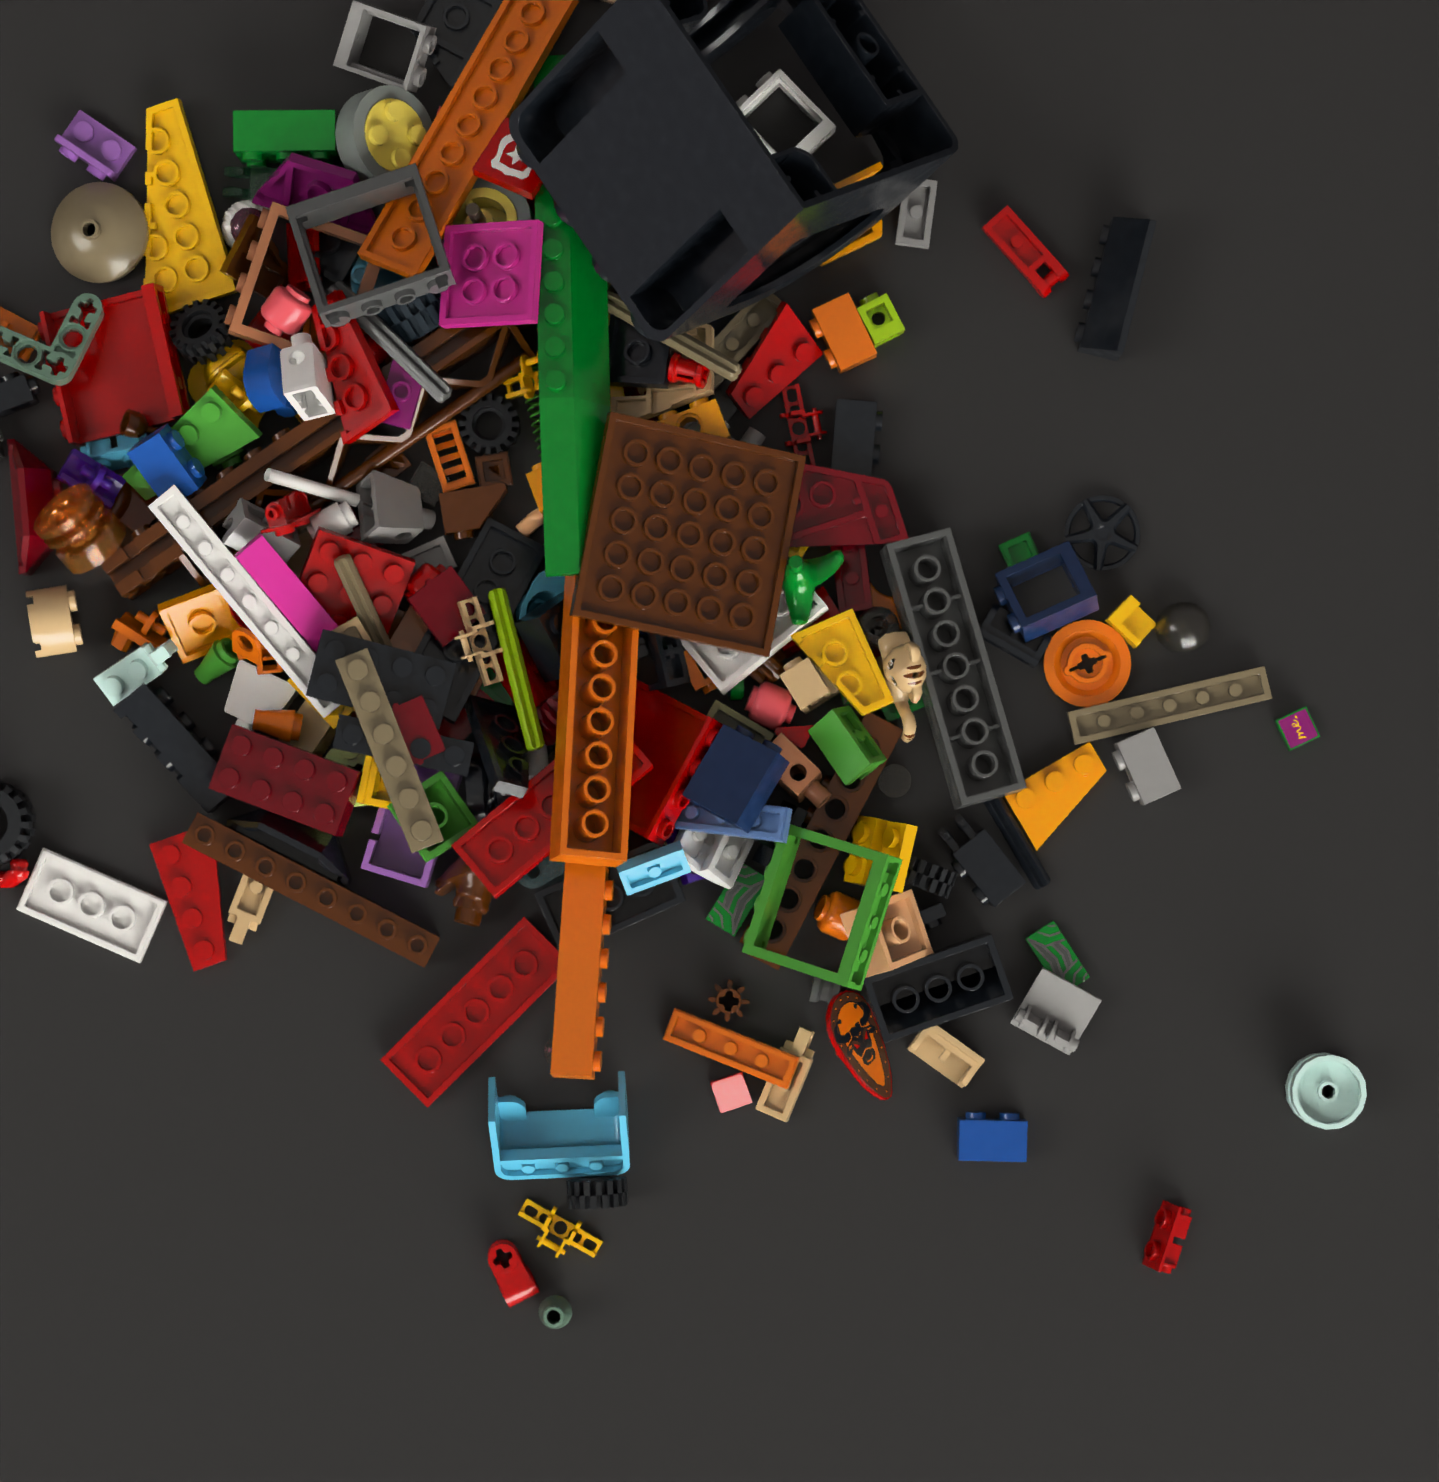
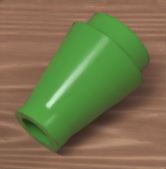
M223 638L222 640L214 641L200 665L194 670L196 678L201 683L208 685L214 679L237 667L239 660L237 654L232 651V640Z

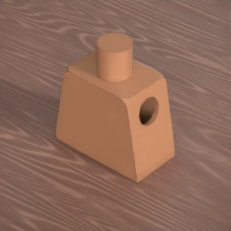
M780 733L772 743L782 748L780 755L790 763L777 784L798 803L807 798L819 809L832 795L820 783L823 779L820 769L785 735ZM798 774H804L806 776L801 781H796L793 779Z

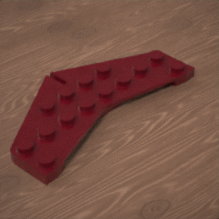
M805 464L790 547L889 544L908 539L893 488L888 481L881 478Z

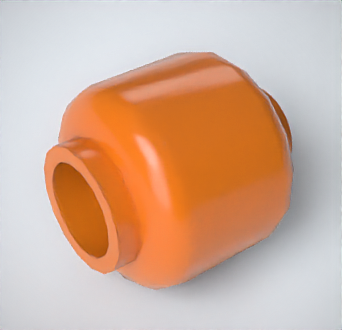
M838 891L832 892L829 895H823L814 911V919L817 920L818 929L841 941L848 940L840 914L859 907L860 901Z

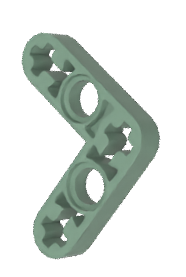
M84 293L76 297L51 347L0 326V336H2L3 342L12 347L11 356L9 357L10 352L8 348L0 345V362L53 385L62 386L68 384L74 378L103 320L104 308L99 297L91 293ZM90 304H93L95 314H87L84 323L89 328L86 329L80 324L83 319L81 307L87 308ZM79 332L82 334L83 340L81 344L77 347L65 345L64 338L68 333ZM25 348H33L37 351V358L31 363H22L18 358L19 353ZM47 355V362L54 366H58L63 362L66 372L59 371L57 376L54 375L52 368L43 364L44 356Z

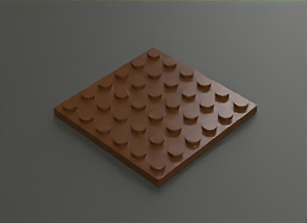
M608 412L591 498L581 567L576 577L569 616L765 658L769 657L806 456L616 412Z

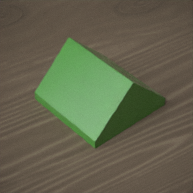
M441 771L421 783L444 839L440 843L418 851L426 863L450 849L455 841L478 823L447 776ZM390 803L387 807L399 823L392 803Z

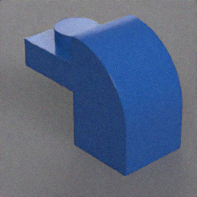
M271 343L247 350L243 369V383L247 397L253 407L259 413L275 410L278 415L285 418L297 415V411L283 394L280 361L281 349Z

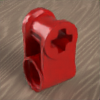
M499 1239L492 1243L488 1250L487 1260L507 1305L512 1307L539 1293V1287L529 1267L525 1265L515 1244L508 1239ZM498 1249H502L504 1253L511 1252L508 1263L504 1264L502 1260L495 1261Z

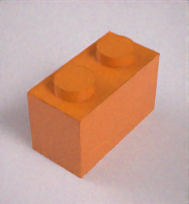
M849 292L812 309L811 315L813 319L808 321L816 339L822 337L827 346L823 354L831 369L836 367L839 374H842L876 358L877 351Z

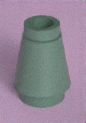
M552 1295L541 1302L538 1310L539 1318L546 1327L560 1329L569 1323L572 1317V1307L564 1297ZM552 1310L559 1312L560 1319L557 1318L556 1321L550 1320L548 1312Z

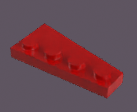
M185 831L151 843L149 846L193 971H198L227 960L226 940L221 907L222 897L219 885L218 861L182 843L187 833Z

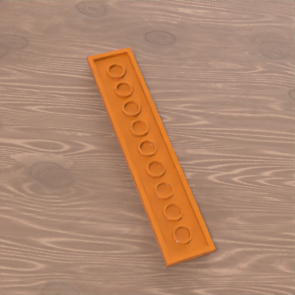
M503 0L408 165L414 163L417 165L442 240L446 225L453 223L478 179L473 174V166L502 121L506 117L510 118L512 112L521 104L576 8L578 0ZM415 193L385 204L357 252L362 260L406 278L423 273L435 254Z

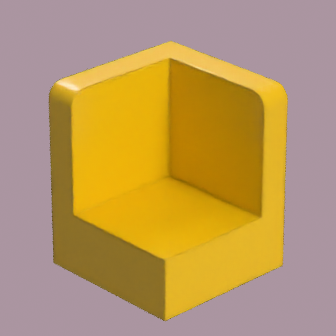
M1129 595L1110 614L1105 622L1114 628L1134 649L1156 626V622L1139 607L1141 603L1132 595Z

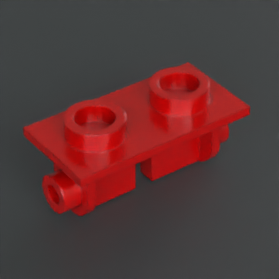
M286 223L289 284L297 287L302 292H312L291 224ZM310 228L306 230L314 255L315 252L319 251L320 231ZM314 257L320 274V258Z
M294 490L266 506L265 517L269 526L260 532L263 534L274 531L276 536L296 531V527L311 523L310 517L321 512V509L311 510L306 493Z
M1166 1200L1162 1201L1161 1207L1155 1215V1225L1150 1240L1144 1248L1143 1265L1167 1274L1171 1273L1172 1268L1176 1269L1183 1246L1173 1243V1239L1178 1237L1185 1240L1193 1218L1190 1216L1191 1209L1177 1206Z

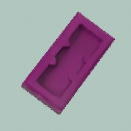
M393 359L386 383L397 403L399 411L382 423L410 430L422 386Z

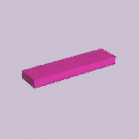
M259 533L233 556L314 652L317 653L322 630L331 631L337 628L338 625L263 535Z

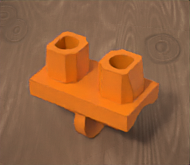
M155 609L150 616L141 610L138 611L136 616L125 612L120 619L116 618L111 626L115 630L111 645L120 651L127 652L131 649L134 642L139 646L146 642L147 644L151 642L154 648H157L169 640L165 636L167 632L166 627L159 622L161 619L159 611Z

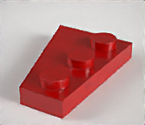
M783 301L777 307V315L769 328L765 327L759 337L761 341L751 357H747L742 364V371L738 378L732 381L726 390V393L742 415L748 419L753 417L823 355L819 346L788 303Z

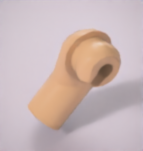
M536 508L524 517L515 528L520 534L529 537L544 524L543 515Z

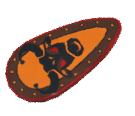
M841 991L833 996L826 1012V1030L830 1042L836 1050V1055L842 1060L860 1085L872 1096L880 1100H888L892 1096L890 1063L873 1012L864 997L857 992Z

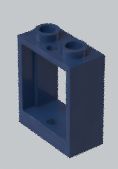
M1069 541L995 573L997 587L993 588L994 594L1000 606L1007 605L1010 614L1007 615L1008 622L1014 634L1021 633L1025 643L1099 610L1097 594ZM1062 565L1077 595L1026 618L1011 587Z

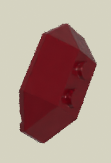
M7 439L18 572L23 576H32L62 540V531H66L64 510L60 511L59 497H63L64 494L63 482L56 479L57 473L22 443L15 439Z

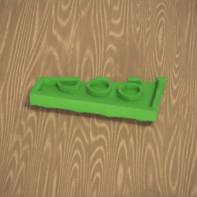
M216 385L207 391L171 427L172 430L180 433L184 439L187 451L192 458H197L204 468L254 441L263 434ZM135 465L122 476L145 500L156 495Z

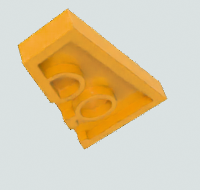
M1090 742L1024 779L1027 788L1004 796L1035 851L1040 848L1107 771Z

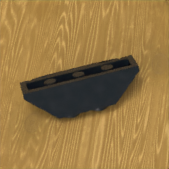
M262 808L228 819L225 826L345 886H350L352 882L338 836L328 834Z

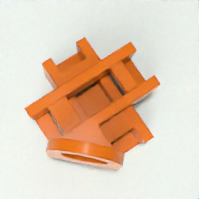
M243 627L232 630V651L237 654L238 660L247 659L255 663L257 675L283 672L282 667L277 661L276 664L263 665V661L275 659L251 631Z

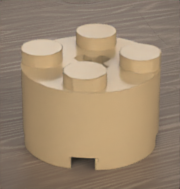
M67 585L25 591L26 598H33L34 603L27 605L33 643L41 645V650L35 651L36 658L77 652V645L83 644L81 625L73 623L72 612L78 611L75 591H68Z

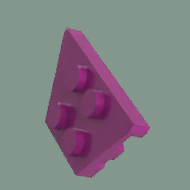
M292 152L256 191L252 203L267 208L271 207L272 201L284 206H290L361 181L355 171ZM372 208L331 222L368 235L376 221V217Z

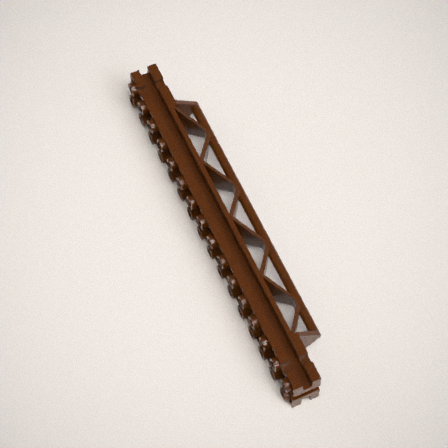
M534 324L449 329L441 327L432 334L427 333L412 341L413 347L411 348L452 387V390H470L418 425L430 396L422 387L410 430H406L400 436L365 434L352 444H343L340 433L344 431L341 416L332 414L308 421L300 418L301 424L291 431L288 427L282 429L271 438L273 443L262 450L260 446L253 449L243 457L246 462L235 469L233 466L227 467L215 476L218 480L208 488L202 485L197 491L187 496L189 502L213 531L218 534L226 529L222 525L240 498L265 510L271 501H276L292 492L290 490H282L285 488L284 486L265 481L264 474L267 468L301 477L333 454L334 458L326 485L344 490L350 489L372 470L379 469L520 372V357L522 355H527L529 358L535 357V354L521 334ZM511 336H513L524 352L498 370ZM497 342L486 377L480 381L445 378ZM388 356L383 361L385 366L380 369L386 382L393 361L391 356ZM334 393V401H337L336 395ZM352 445H388L337 480ZM306 493L311 510L321 509L332 501ZM160 521L151 527L149 524H145L131 534L134 538L132 542L126 546L117 543L103 553L105 559L99 562L105 573L114 581V586L121 596L132 601L155 586V583L164 577H168L182 566L187 568L201 587L212 584ZM228 548L233 553V555H235L238 552L233 548Z

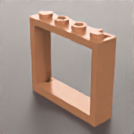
M272 201L270 210L263 208L257 227L263 229L259 242L255 240L251 242L246 259L252 261L248 274L244 272L240 274L235 291L241 293L237 306L230 304L224 323L230 325L228 334L262 346L273 343L282 350L283 348L291 347V341L242 324L277 219L280 217L289 220L285 208L287 206ZM332 222L311 228L362 246L367 237L365 234ZM367 262L356 295L374 289L381 267ZM321 352V354L327 361L326 353Z

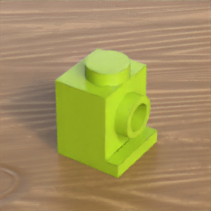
M877 292L859 301L861 306L857 308V311L875 348L904 333L905 327L887 293L879 297ZM881 314L885 321L881 325H876L872 321V316Z

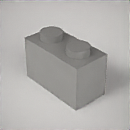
M1154 727L1114 744L1116 751L1112 752V756L1119 771L1125 769L1130 782L1125 783L1133 802L1139 800L1140 805H1146L1182 789Z

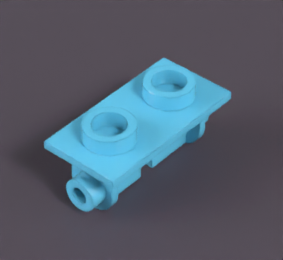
M144 433L139 438H130L123 435L116 436L118 447L112 448L110 438L86 442V446L80 447V451L112 471L126 467L131 468L134 463L127 453L137 442L145 438L147 433Z

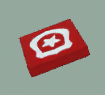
M506 117L473 166L472 171L476 177L533 200L543 183L536 172L520 159L516 149L517 144L509 130L510 118Z

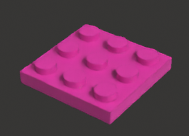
M539 219L446 225L444 248L456 284L449 286L447 290L441 292L439 326L449 329L538 324L544 223Z

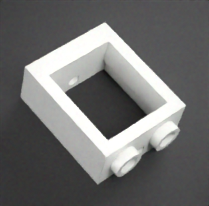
M780 68L774 74L770 71L767 72L756 83L755 86L758 89L750 97L745 94L736 102L747 118L780 87L817 125L795 146L809 152L811 155L835 133L836 125ZM755 130L771 154L777 153Z

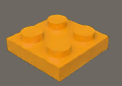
M213 584L157 604L159 614L171 640L178 648L177 653L183 664L205 656L216 640H222L223 638L232 640V630L240 627L232 618L228 602Z

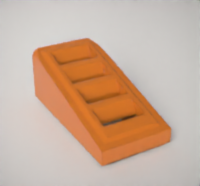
M455 419L447 421L425 436L443 493L476 484ZM453 433V440L435 444L434 439ZM457 446L458 452L439 457L438 451ZM461 458L462 464L443 470V463ZM465 470L467 477L447 483L446 476Z

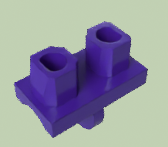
M75 448L71 450L56 479L106 509L112 508L117 494L126 482L122 476Z

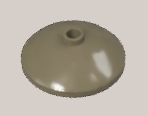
M92 182L74 189L61 201L52 220L51 242L58 261L70 274L86 282L109 283L125 277L139 264L148 243L149 227L143 207L129 191L112 183ZM94 224L95 232L89 236L87 229L90 225Z

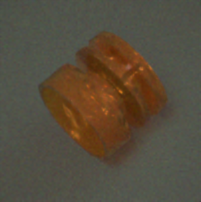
M87 483L71 486L55 496L41 510L33 527V530L41 539H44V542L50 549H56L57 557L73 574L88 572L102 564L120 546L126 535V527L110 509H103L104 502L95 495V492Z

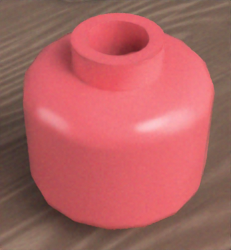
M287 284L286 287L276 286L261 306V314L266 319L264 326L279 337H281L283 332L288 335L297 334L312 313L311 306L309 305L310 298L291 284Z
M765 681L759 687L753 686L744 710L749 712L748 717L750 720L775 731L776 727H781L783 722L791 723L797 706L791 704L793 697L788 689Z

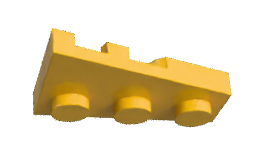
M853 608L791 635L795 644L861 716L894 702Z

